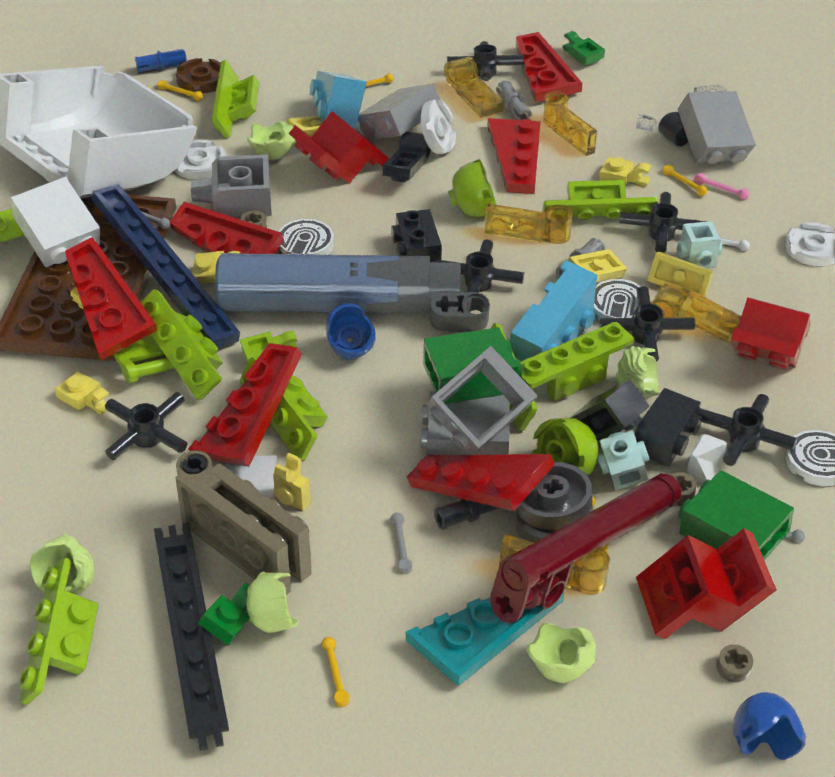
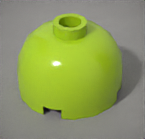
M480 159L461 166L453 176V189L448 191L453 207L459 206L464 214L474 218L486 217L497 213L495 196L491 184L488 183L485 176L487 173Z
M573 418L549 419L541 423L535 431L533 439H538L537 449L532 450V454H551L554 462L574 465L585 472L587 476L596 467L599 457L598 443L589 426Z

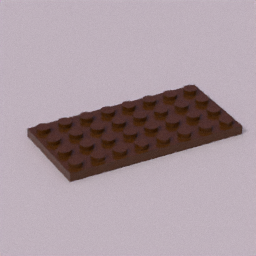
M128 195L142 212L160 219L167 218L170 221L176 210L175 198ZM92 197L81 198L100 227L99 247L140 301L150 272L92 201ZM150 221L164 239L168 228L162 229L159 224ZM34 251L1 318L0 351L100 360L84 309L80 308L78 303L73 301V297L70 296L71 291L76 285L67 260L60 264L55 263L45 267ZM111 355L103 360L116 361L114 355Z

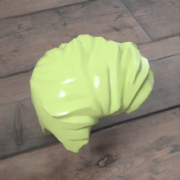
M276 122L270 127H263L260 124L254 123L251 127V138H247L256 155L268 154V161L283 158L296 142L288 134L293 127L286 122Z
M631 346L624 351L622 359L617 364L618 372H616L618 383L621 384L631 379L633 384L642 393L644 399L659 395L657 362L653 356L647 354L648 352H656L655 349Z
M63 533L62 536L44 543L43 547L31 556V574L36 586L43 593L45 588H42L41 584L45 572L50 566L54 567L64 557L71 560L65 591L82 593L93 582L94 562L87 548L83 547L77 539Z
M261 572L247 589L246 606L250 622L264 632L277 633L296 627L299 623V620L292 619L288 612L285 584L279 581L280 578L291 576L290 573Z
M543 623L539 626L535 640L527 645V653L540 673L548 680L559 683H568L578 679L595 663L597 652L592 632L583 627L562 629L553 623Z

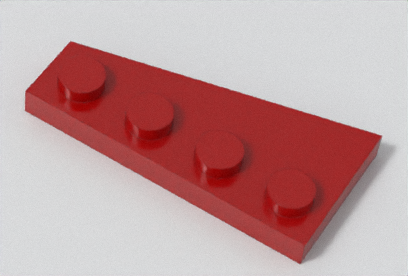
M539 32L516 36L515 45L518 54L524 57V64L522 66L535 102L582 92L583 83Z
M488 118L487 128L491 133L492 145L496 149V158L501 166L500 171L507 192L535 194L541 121Z
M187 202L182 203L170 220V226L173 231L205 252L224 251V253H228L230 251H239L241 254H275L284 241L281 232Z
M93 237L65 250L100 361L157 331L156 323Z
M269 343L244 375L247 379L244 384L236 391L233 390L226 399L227 406L218 417L213 416L205 426L208 431L199 442L194 440L188 450L205 452L212 460L250 467L302 356L297 347Z
M551 454L426 455L406 477L413 488L515 511L555 464Z

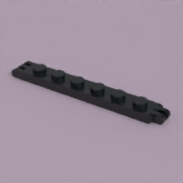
M186 522L182 523L183 534L177 535L175 525L168 526L169 537H164L161 527L154 528L189 739L198 738L199 749L203 751L208 750L206 736L214 735L216 748L224 746L222 732L229 731L211 633L198 624L206 612V606L190 523Z

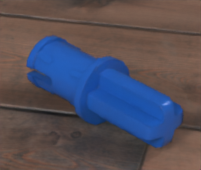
M184 49L162 53L158 50L156 54L135 57L138 73L156 69L164 71L166 67L181 65L187 61Z

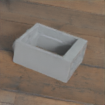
M490 346L430 398L426 407L429 409L428 414L438 426H444L453 435L452 440L461 451H468L470 455H475L530 407L538 395ZM481 371L514 407L477 439L444 402Z

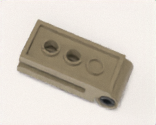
M190 451L178 458L175 480L182 523H190L191 532L254 580L261 572L290 573L302 583L312 574L309 528L304 520L288 513L275 499L266 497L250 481L241 479L219 463L213 467L211 457L205 452ZM290 576L280 578L279 581L285 584L287 595L291 592Z

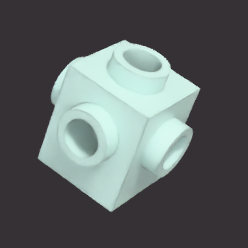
M713 222L683 224L681 241L677 242L678 258L704 268L716 267L718 255L722 253V242Z
M633 430L625 433H613L608 438L600 440L603 453L599 454L598 460L603 475L610 473L615 490L648 481L644 462L649 461V456L644 441L637 442Z

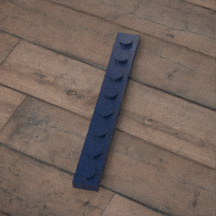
M116 184L92 191V201L184 316L191 315L196 318L202 326L200 330L202 334L213 341L217 348L238 342L240 331L122 187Z

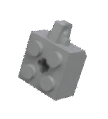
M268 154L218 157L212 162V178L191 181L192 201L213 203L215 212L234 218H241L244 212L250 210H259L266 216H272Z

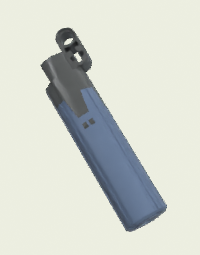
M221 253L216 262V303L222 311L331 312L342 304L350 303L358 305L364 313L430 314L431 324L439 331L470 332L483 330L489 321V299L482 293L460 292L461 264L430 262V256ZM476 310L480 311L481 313L473 314L470 311Z

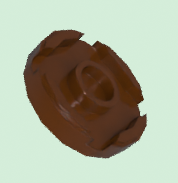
M202 58L188 60L177 68L176 84L179 88L191 92L209 93L216 91L221 62L215 59H209V62H202Z

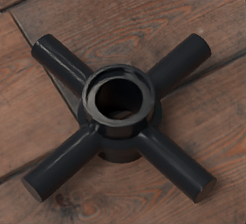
M482 41L478 46L474 47V56H447V67L474 66V74L481 77L483 81H489L491 76L496 75L497 66L524 64L523 55H497V48L489 45L486 41Z
M663 192L660 195V202L653 206L650 215L621 212L619 223L648 226L649 236L656 240L655 251L665 253L667 251V241L674 238L676 230L683 229V224L708 221L678 218V209L671 204V194Z
M488 239L483 240L480 251L470 253L466 258V263H460L461 275L464 276L465 284L468 288L467 292L479 293L486 291L492 286V280L523 284L525 272L495 268L493 257L491 256L494 244ZM439 259L435 260V262L437 263H459Z
M641 286L636 290L638 307L632 318H601L600 327L612 322H618L625 330H632V336L635 341L644 344L645 348L655 349L656 352H648L647 354L653 356L657 362L659 360L657 341L663 330H694L695 318H663V310L650 302L649 289L646 286Z
M175 392L158 407L153 404L142 403L134 406L132 409L114 399H109L105 404V410L128 423V432L105 450L106 455L111 460H115L133 444L142 448H150L160 442L179 453H183L187 448V441L164 429L163 421L185 402L182 394Z
M758 394L751 407L736 409L733 413V418L700 408L698 416L702 417L703 423L728 430L730 446L723 457V462L726 465L734 466L742 451L749 452L757 449L760 441L794 451L797 444L796 437L767 429L763 424V412L769 403L767 395Z

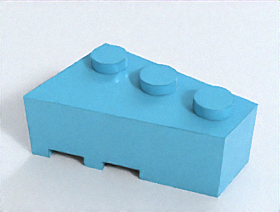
M317 70L316 79H312L310 83V95L313 96V104L317 107V116L321 118L322 123L333 111L356 129L367 81H362L349 75Z
M565 260L560 267L562 270L560 278L555 284L549 281L544 288L547 295L539 305L533 303L511 332L510 343L516 359H519L520 362L575 339L584 329L590 328L595 319L593 308L597 274Z

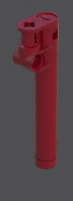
M660 473L502 560L490 595L491 608L495 615L505 623H513L520 619L524 609H533L538 605L544 609L551 608L564 592L572 565L677 504L682 494L678 481L672 475Z

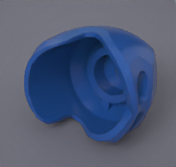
M342 304L330 312L326 321V335L331 348L339 357L345 360L358 358L373 348L376 340L375 328L358 305Z
M761 692L748 697L738 707L734 715L733 735L738 742L741 753L745 755L754 752L759 744L768 743L774 755L778 759L785 760L797 755L805 747L806 734L800 718L792 705L775 693Z

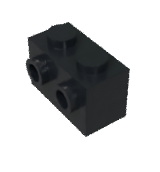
M430 209L396 213V225L391 226L393 243H397V256H430V262H435L436 259L442 260V244Z
M629 379L594 397L570 418L577 419L589 426L596 440L599 441L603 438H608L613 433L621 432L623 429L628 431L642 421L639 415L650 406L643 398L640 390Z
M663 388L635 430L636 441H644L649 459L669 467L677 455L681 457L684 454L689 442V436H695L702 423V417L698 416L701 405L700 401Z

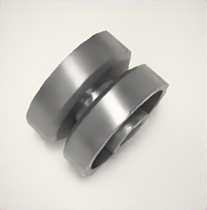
M554 462V467L516 509L517 530L522 540L527 544L531 545L593 511L592 483L587 474L578 467L563 462Z

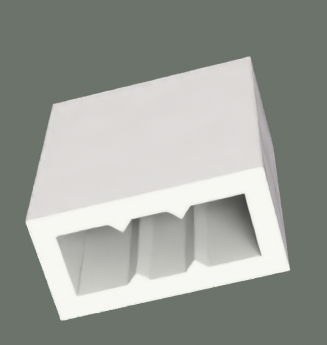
M66 177L11 197L12 216L45 267L55 263H63L67 260L65 250L91 237L100 246V227Z

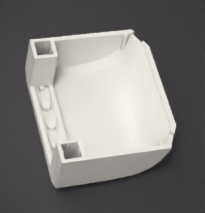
M104 66L0 74V145L49 182L66 177L80 199L92 197V191L116 184H119L124 191H129L167 177L183 161L196 134L197 127L192 125L193 118L190 114L128 74L116 72L115 76L104 72Z

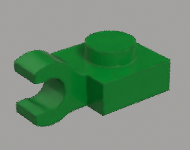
M574 31L564 34L569 43L564 44L562 48L584 66L604 58L605 49L592 39L586 38L583 40Z
M246 582L231 601L221 594L198 622L200 626L228 646L250 620L249 614L245 612L247 609V589L249 587V584Z

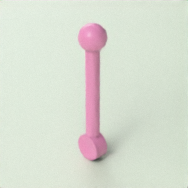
M697 173L693 178L697 185L704 183L738 195L741 200L749 197L748 190H738L707 179L703 173Z

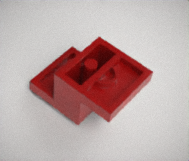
M333 111L312 137L296 125L288 133L297 141L294 146L306 156L310 153L309 160L320 169L326 166L325 171L337 181L341 177L350 184L367 162L372 166L378 163L383 167L390 159Z
M747 297L738 328L734 327L731 337L733 349L738 352L737 356L743 359L756 361L757 357L769 360V365L783 370H787L788 366L796 368L804 339L807 337L810 329V314Z
M745 528L718 549L687 535L636 576L654 633L663 639L668 638L691 619L722 632L777 591L754 534Z

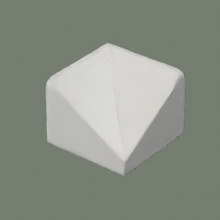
M707 434L701 435L690 454L687 474L691 475L700 484H703L707 479L711 480L723 465L727 443Z

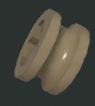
M250 210L241 215L240 220L267 228L266 215L263 212Z
M675 472L670 475L678 481L683 490L681 491V499L675 506L681 507L687 499L692 500L695 497L697 483L691 475Z
M732 644L725 646L720 651L716 664L717 672L727 681H744L752 669L754 663L753 656L743 646ZM729 659H733L737 664L742 663L741 668L736 669L734 664H728Z

